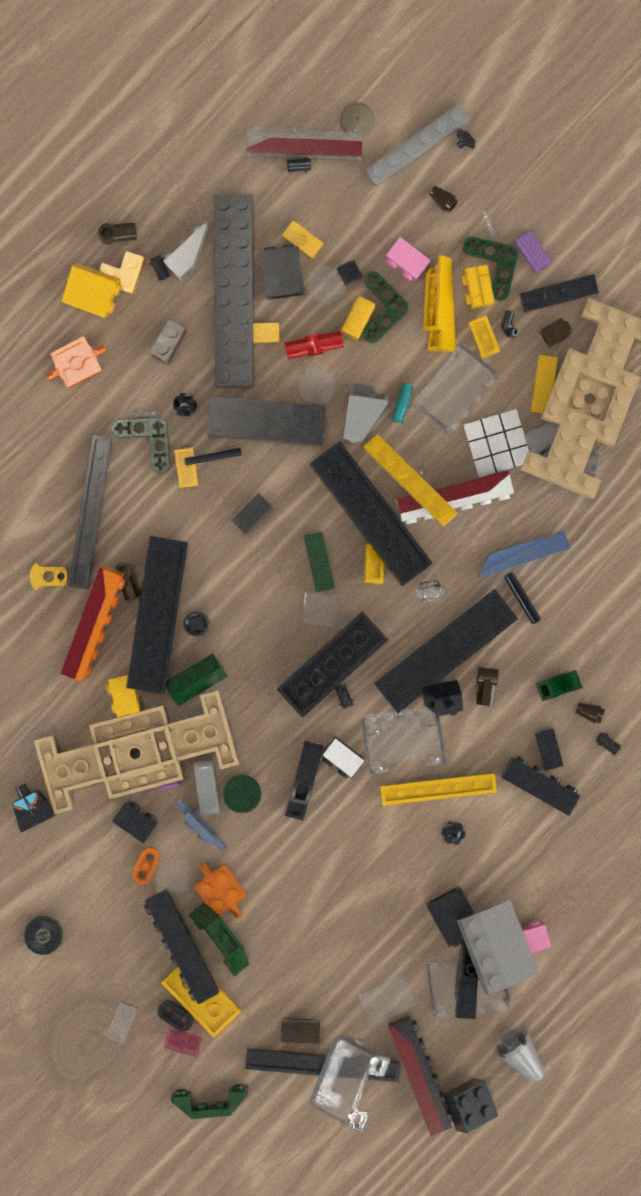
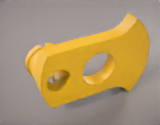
M36 562L30 571V582L36 591L42 586L67 585L69 576L66 567H42ZM47 571L54 573V579L51 582H47L44 579V574ZM61 573H64L65 578L63 580L59 578V575Z

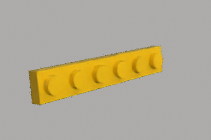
M378 434L363 446L364 450L442 527L457 515V511Z
M495 773L380 786L383 806L497 793Z

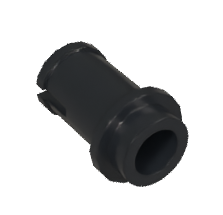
M304 157V159L287 160L288 172L305 171L306 173L308 170H311L310 159Z
M158 255L150 259V266H153L159 281L170 277L163 263L164 258Z
M346 683L337 686L335 690L341 702L339 705L343 709L354 705L352 702L354 699H351Z
M601 732L595 740L598 746H603L612 755H615L621 748V745L612 740L608 733Z

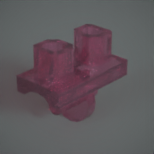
M169 1028L164 1048L198 1057L203 1037Z

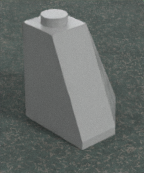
M351 383L343 439H347V441L352 443L362 442L387 406L389 395L384 392L380 395L371 386Z

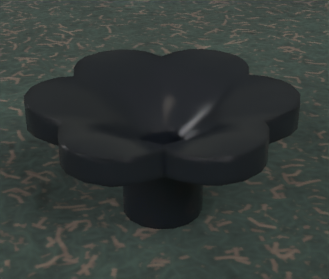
M458 129L457 137L459 141L457 146L460 149L464 146L474 149L475 139L471 137L468 131Z
M452 821L448 822L441 831L447 844L453 843L458 845L461 839H464L466 836L463 825Z

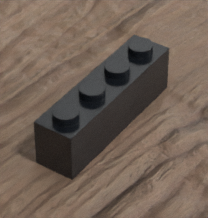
M520 756L510 758L501 774L503 779L570 816L581 797L577 794L578 789L569 784L567 787L561 785L560 779L553 775L550 778L543 774L544 770L535 765L531 768L526 765L528 761Z

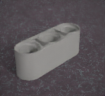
M213 759L194 761L201 816L220 814Z

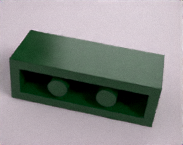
M318 532L305 535L304 541L316 592L334 589L335 585L323 533Z
M212 653L167 680L166 689L179 706L228 676L220 661Z

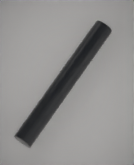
M240 448L193 456L184 458V463L187 466L241 456L242 452Z

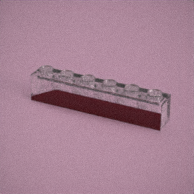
M253 126L252 129H247L246 152L247 156L298 159L306 157L307 159L362 161L363 133H359L356 130L341 133L336 129L328 130V132H321L320 129L302 131L300 128L282 130L280 127H272L269 130L263 129L260 126Z

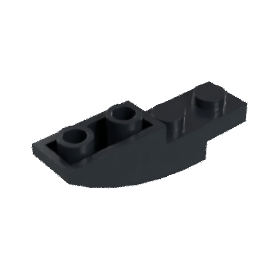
M304 741L285 816L304 820L323 745Z
M462 939L456 973L454 998H456L455 1018L476 1019L479 978L464 939Z

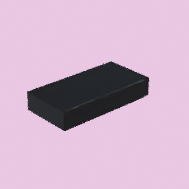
M554 729L535 733L544 770L564 766Z

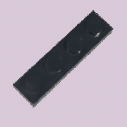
M592 274L523 292L519 296L523 311L526 313L599 293L595 275Z

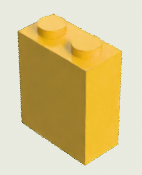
M76 263L72 265L61 302L105 318L114 311L115 303H113V300L119 294L121 285L118 284L120 279Z

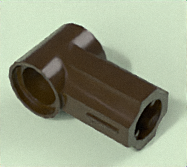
M105 223L98 229L99 238L106 245L114 242L137 240L135 223L114 225ZM106 230L112 232V236L109 238L103 237L102 234Z
M122 562L116 565L115 570L119 571L122 566H126L129 570L127 576L123 577L125 584L122 588L125 601L139 597L141 593L132 566Z
M479 667L476 704L493 706L499 669Z

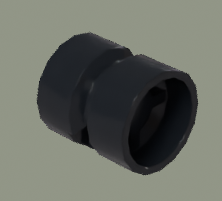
M191 612L185 617L183 627L189 635L201 636L208 631L210 620L203 612Z

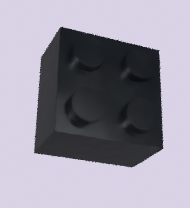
M473 1078L443 1094L456 1131L469 1133L498 1117L485 1080Z

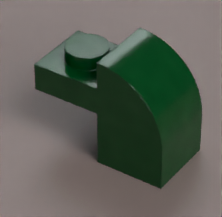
M576 670L562 672L536 683L542 701L583 688Z

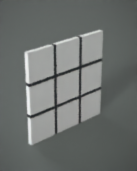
M517 409L463 425L479 478L523 465L529 449Z

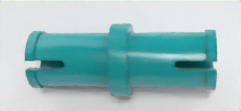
M402 383L399 397L395 400L396 407L391 418L392 421L403 423L406 410L410 406L409 400L414 386Z

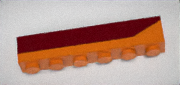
M105 565L99 568L63 665L62 675L80 682L90 677L93 670L90 665L92 660L95 661L99 654L97 647L99 643L103 642L106 635L103 630L105 625L108 626L112 619L110 612L112 607H116L119 597L116 595L118 590H122L125 584V579H123L125 573Z

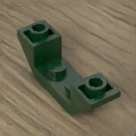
M202 903L189 914V917L198 929L206 931L226 958L223 962L233 976H236L249 965L244 947L221 916L205 903Z
M235 1084L229 1088V1103L217 1101L213 1105L198 1103L196 1106H193L191 1091L179 1089L172 1093L171 1102L191 1119L231 1116L248 1095L249 1088L244 1086V1084Z

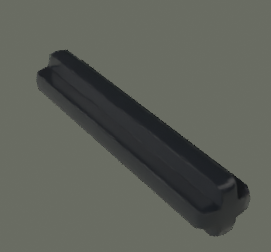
M514 573L507 574L504 579L531 624H536L541 620L539 614Z

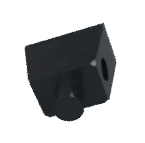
M457 680L422 687L424 705L436 716L447 714L453 716L463 711L462 692Z

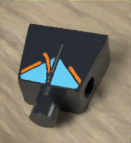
M26 783L15 788L20 799L14 801L12 806L21 833L56 815L52 806L39 789L30 793Z

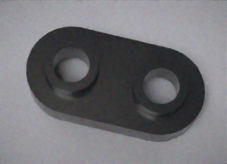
M165 1000L158 1007L159 1017L179 1031H187L192 1027L193 1016L173 1001ZM170 1007L171 1012L167 1013L164 1008ZM182 1017L187 1018V1022L182 1023L180 1019Z

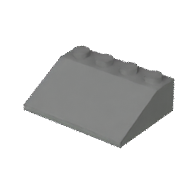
M511 900L457 920L484 994L490 995L539 973Z

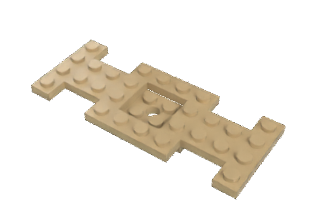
M588 298L581 317L598 324L586 355L570 348L567 350L541 419L558 425L547 457L528 451L521 470L594 499L601 480L583 472L595 441L612 448L614 447L640 377L624 371L623 367L634 339L641 341V319ZM591 396L594 399V403L587 404L584 397Z
M219 690L200 695L204 714L169 723L164 705L98 722L89 725L94 744L58 753L54 735L34 740L54 814L74 809L69 790L105 782L109 799L158 787L184 779L180 760L213 751L216 752L220 770L239 765ZM132 748L140 750L141 755L139 758L131 756L130 751Z

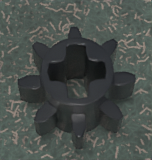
M180 393V396L175 397L173 408L178 410L177 415L190 417V413L195 412L197 402L192 399L193 394Z

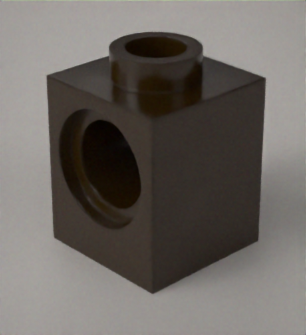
M559 318L541 329L540 334L547 346L551 348L571 335V327L566 320L563 321L562 318Z

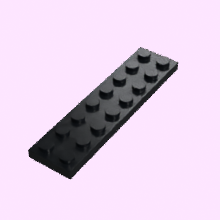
M341 441L309 464L401 586H404L433 564Z
M155 536L149 537L126 682L127 689L165 694L188 542Z
M493 589L374 684L394 710L399 713L423 694L422 687L438 683L517 621L518 617L496 589Z

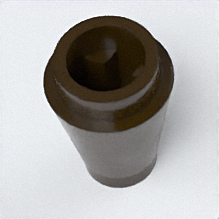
M434 186L429 192V195L439 207L448 213L458 203L455 195L437 186Z
M578 703L575 713L594 724H600L605 709L599 705Z

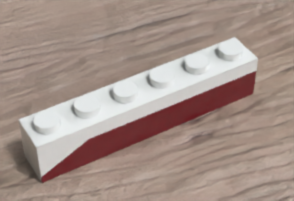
M509 471L434 489L453 509L461 507L462 511L473 508L472 504L480 503L483 506L491 504L492 499L499 498V501L510 499V495L514 494ZM412 496L396 499L401 522H406V525L416 523L417 518L424 517L425 520L433 518Z

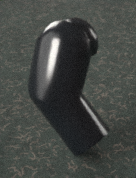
M506 310L501 323V329L508 338H516L519 330L512 324L515 313Z

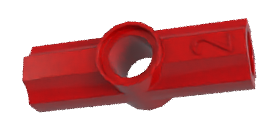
M341 331L322 335L320 333L311 334L303 339L284 342L288 359L306 355L316 356L325 353V351L344 348Z

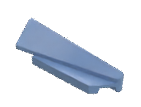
M562 530L546 539L541 537L490 554L479 577L482 578L570 549L571 546Z

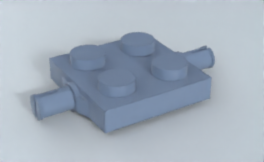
M182 800L175 805L184 813V824L190 830L195 829L199 833L198 838L204 844L208 842L211 845L213 843L221 851L227 847L218 834L192 808L188 807Z

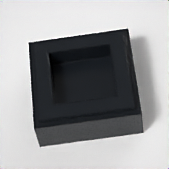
M354 260L336 268L345 285L360 280L363 277Z

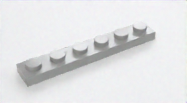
M458 104L365 169V172L377 187L467 124L470 118L461 105Z

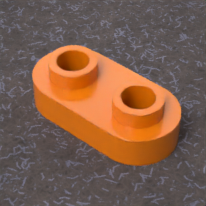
M148 847L141 852L132 873L133 880L137 884L144 885L151 880L160 859L157 849ZM147 854H153L154 859L149 860ZM144 871L146 873V876L141 877L139 875V872Z

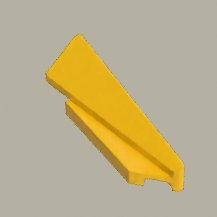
M439 255L436 266L430 268L426 273L423 330L430 332L427 351L456 352L452 260L449 257Z

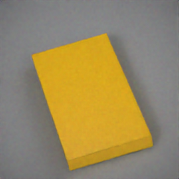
M177 966L161 981L162 985L214 1038L242 1010L219 986V994L200 1004H197L196 1000L192 1001L188 993L190 988L187 983L184 984L179 976L181 971Z

